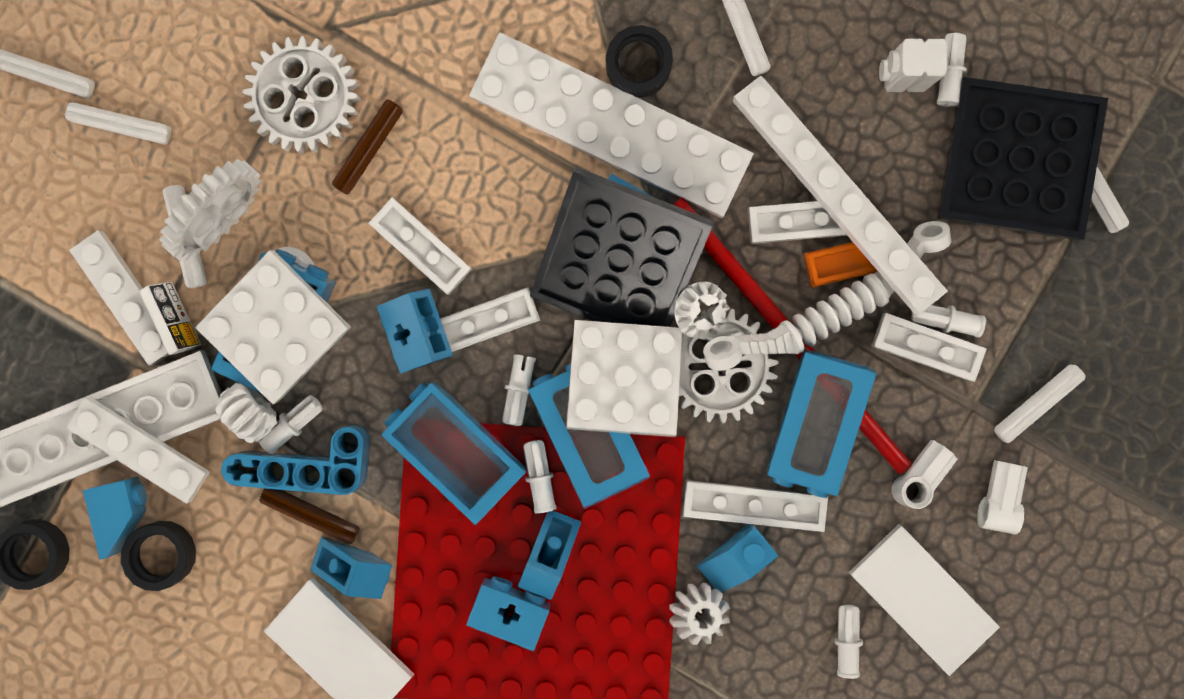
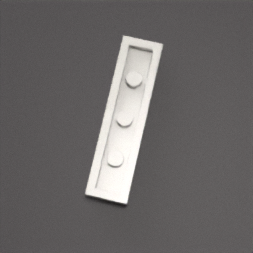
M97 230L71 248L69 251L149 366H154L169 356L139 290L143 289L107 235L103 231Z
M84 397L66 426L74 434L186 504L193 501L210 473L207 469L92 397Z
M686 480L682 515L683 517L824 532L828 496L827 498H822L803 492Z

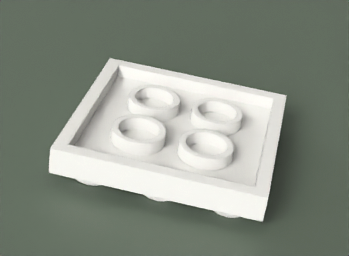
M269 250L195 328L274 405L345 335L351 326L274 250Z
M575 320L567 429L676 437L682 331L677 327Z

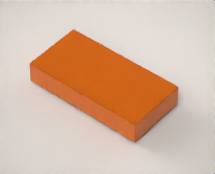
M853 242L803 254L811 288L878 272Z

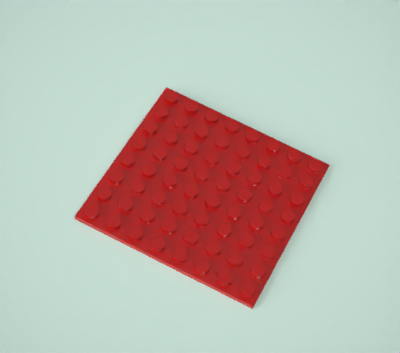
M419 419L414 424V434L477 494H485L502 476L501 467L454 422ZM480 423L526 468L524 444L534 440H542L545 445L549 472H553L554 475L550 479L557 509L553 511L581 521L561 580L552 599H545V601L551 603L550 611L534 651L466 625L485 577L491 580L493 576L501 577L510 581L513 584L512 588L524 593L526 591L519 588L518 584L547 512H534L530 482L525 480L528 477V471L474 525L406 458H403L391 652L415 675L394 698L669 699L673 626L670 624V618L674 616V613L669 609V605L675 603L685 436L667 437L630 434L650 477L584 509L545 427ZM567 429L592 482L600 484L624 471L625 465L609 432ZM509 604L505 615L512 617L516 606Z

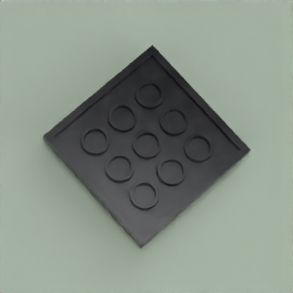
M963 77L960 101L956 105L937 219L1077 241L1084 240L1109 98Z
M576 167L572 173L530 297L591 321L670 327L675 316L676 301L682 291L688 286L714 221Z

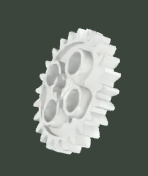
M304 36L300 37L298 46L289 37L285 40L284 49H281L275 42L272 43L274 54L270 56L266 52L261 51L260 54L264 63L262 65L256 62L251 63L252 67L257 71L256 76L245 75V79L252 83L253 87L244 89L242 92L252 98V101L244 104V108L248 111L256 112L249 118V121L254 125L261 124L257 133L263 137L270 134L268 142L274 146L282 140L281 147L287 152L295 145L296 151L304 154L306 145H308L313 152L317 153L319 149L318 142H322L328 148H331L330 137L332 135L341 140L344 138L339 130L341 126L352 129L353 126L346 119L347 116H357L359 114L351 106V103L361 101L357 94L351 92V90L360 86L356 79H348L355 73L354 69L351 66L343 67L347 59L342 54L334 57L336 50L333 46L329 44L323 49L321 41L316 38L310 47L308 40ZM303 64L304 70L302 74L297 78H290V71L293 66ZM320 69L319 74L314 76V71ZM333 83V92L327 97H320L319 91L323 84ZM299 91L308 94L305 100L296 97ZM277 94H284V103L279 108L272 109L271 101L273 97ZM308 112H314L315 119L313 124L307 128H302L301 119L303 115ZM290 115V120L285 122V117Z
M236 159L233 164L227 161L222 169L217 166L210 176L205 174L202 182L199 185L193 184L189 195H182L180 197L182 202L171 209L173 215L165 219L164 222L167 226L160 231L163 234L159 239L162 242L161 246L178 260L182 258L188 260L191 255L196 257L202 249L206 252L210 245L214 242L217 244L221 235L228 234L230 227L238 224L239 218L248 212V206L255 201L253 196L260 190L257 187L261 184L259 179L261 175L245 160L241 162L239 159Z
M730 309L725 317L727 324L720 326L717 330L718 335L707 336L705 340L709 342L720 336L757 334L756 332L761 323L755 322L748 326L746 325L748 314H743L739 320H735V310ZM701 311L700 317L708 320L706 311ZM682 332L679 396L683 395L685 397L680 405L682 409L693 404L692 416L697 417L704 410L707 422H711L714 414L718 413L720 422L726 423L727 413H731L734 419L738 421L740 420V409L743 408L747 413L753 414V408L750 403L754 401L761 405L764 404L759 394L761 391L772 393L773 390L766 384L767 379H777L778 376L769 372V367L779 364V361L769 359L768 354L751 353L743 354L741 361L749 360L751 362L750 367L730 368L723 370L722 375H719L718 371L713 369L690 370L689 364L706 363L705 358L699 359L695 357L692 351L694 342L699 338L689 337ZM737 372H742L747 377V386L740 392H735L730 387V378ZM701 374H707L712 379V388L705 394H699L694 388V381Z

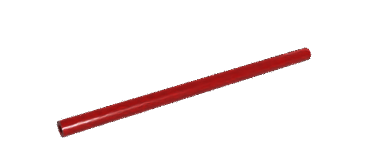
M682 197L673 204L697 214ZM711 231L704 250L773 329L779 327L781 322L789 321ZM804 343V349L815 351ZM802 352L795 354L799 360L801 359ZM826 373L818 375L816 380L845 412L851 392L838 377ZM865 409L859 427L860 431L898 475L904 473L911 467V461Z

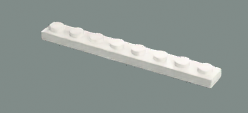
M762 76L758 77L734 96L732 102L916 316L948 292Z

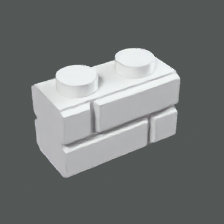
M905 39L895 50L890 51L886 60H881L879 78L880 81H884V89L887 92H903L906 89L908 92H925L947 73V43L945 39H927L925 42H923V39Z

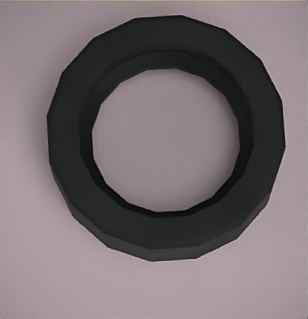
M645 25L629 26L618 32L609 43L606 53L607 76L614 87L637 98L647 97L661 90L669 79L673 65L672 48L666 37L655 28ZM642 41L649 43L659 54V70L653 78L646 82L631 81L619 69L618 59L620 52L626 45L632 42Z
M29 520L8 527L0 534V579L2 582L17 590H32L54 581L64 572L69 561L70 547L65 534L56 525L45 520ZM26 534L38 536L45 543L49 553L46 569L36 575H29L23 572L14 558V545L19 537Z
M156 521L137 528L127 537L121 549V565L125 576L133 585L147 591H161L179 583L191 572L196 559V547L192 536L184 527L172 521ZM154 535H163L169 538L175 545L178 553V563L175 569L164 576H156L149 573L143 566L140 558L142 543L148 537Z

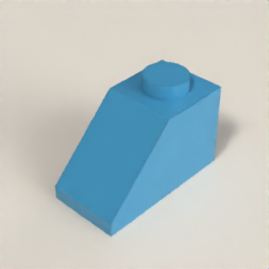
M138 476L83 490L99 560L121 552L127 537L134 532L146 512L147 493L143 484L140 483Z
M556 511L547 512L518 584L519 588L546 599H552L563 575L581 521Z
M746 524L696 566L711 585L722 593L751 579L779 555L753 524Z
M321 537L310 570L345 596L381 599L385 586L389 581L392 565L374 553Z

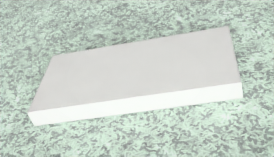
M900 524L848 572L949 676L1000 628Z
M314 578L307 581L264 630L278 646L334 699H393L415 675Z

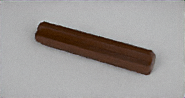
M388 99L383 103L332 181V185L336 189L347 195L351 193L402 115L403 109L398 104Z
M264 488L259 499L261 504L348 545L352 544L359 534V526L283 490Z

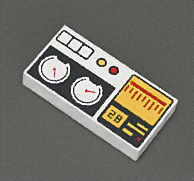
M172 282L148 285L139 290L169 355L190 351L201 345Z

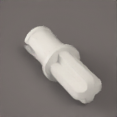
M949 33L945 36L947 43V73L940 79L938 105L956 106L959 104L962 75L967 73V68L964 67L967 38L964 34Z
M931 305L918 316L912 312V321L914 323L941 328L943 333L955 331L980 338L986 325L985 316L957 311L955 306L951 305L947 308Z
M514 354L509 385H505L504 388L508 391L502 422L508 425L521 426L523 424L529 394L528 389H530L536 358L527 356L524 371H522L524 356Z
M309 395L288 413H281L279 415L280 420L277 421L272 431L267 436L258 440L261 447L269 454H274L291 437L299 436L302 433L301 429L322 412L323 407L319 400Z
M542 440L527 442L523 446L528 477L525 480L530 482L534 512L545 513L557 509L550 479L554 475L553 472H549L544 442Z
M842 605L838 608V637L834 639V643L838 645L837 676L848 679L860 677L859 647L863 645V640L860 639L859 608L853 605Z

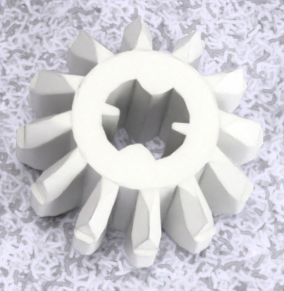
M235 383L232 387H228L215 402V411L221 417V422L228 427L229 431L234 432L238 438L244 439L246 442H257L262 437L267 436L277 424L276 412L271 408V404L264 399L263 395L240 383Z
M701 583L698 589L693 584H688V594L684 595L680 591L676 592V597L680 602L669 605V609L675 613L670 618V624L673 627H677L676 634L681 639L688 637V640L693 645H697L701 638L706 644H711V634L715 633L718 636H723V631L719 628L720 625L730 623L729 618L724 614L730 609L729 604L725 600H721L723 594L718 589L711 590V587L706 583ZM701 609H704L703 614H702L701 616H700L699 614H697V617H698V618L696 619V618H695L696 613H697V612L702 613Z

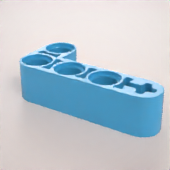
M350 425L343 427L332 436L330 457L242 451L232 454L224 460L221 473L224 480L234 486L347 495L361 488L366 482L370 437L367 430L362 426ZM347 432L353 433L358 439V447L355 451L348 450L344 445L343 439ZM274 462L282 465L284 469L282 480L276 479L271 473V467ZM241 463L244 467L252 468L258 466V469L244 473L242 469H238L237 465ZM309 465L315 466L320 473L317 483L311 482L306 476V469ZM343 468H348L355 474L353 486L346 485L341 480L340 474Z

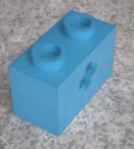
M430 289L407 293L377 306L381 324L385 329L393 358L397 363L400 374L453 356Z
M493 576L492 580L485 577L466 625L534 651L550 611L551 603L545 601L546 598L529 591L524 593L512 588L513 584L501 577ZM509 604L516 606L512 617L505 615Z

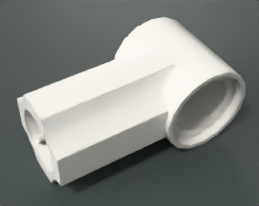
M930 440L906 473L894 480L892 485L893 498L898 503L913 509L926 507L933 499L934 490L958 458L945 446L937 443L935 440ZM915 482L918 487V494L913 500H909L906 495V489L911 483Z
M994 460L987 497H983L978 508L977 523L980 528L1014 535L1020 532L1024 522V507L1021 504L1028 467Z

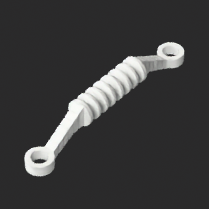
M941 221L925 222L915 228L914 235L907 244L919 258L922 257L923 253L942 251L950 246L952 242L950 227ZM879 272L864 276L863 283L855 281L852 283L851 289L847 287L841 289L840 297L832 294L828 297V303L823 300L817 302V311L812 307H808L804 311L805 317L801 314L794 315L792 318L793 324L787 320L783 321L779 327L771 330L768 334L720 336L712 339L705 345L703 350L706 363L713 370L723 371L739 364L743 354H799L804 351V343L809 347L816 344V337L821 340L828 337V330L832 333H837L840 330V324L847 327L851 325L852 318L860 320L863 318L864 312L868 314L874 312L876 305L879 307L887 305L894 289Z

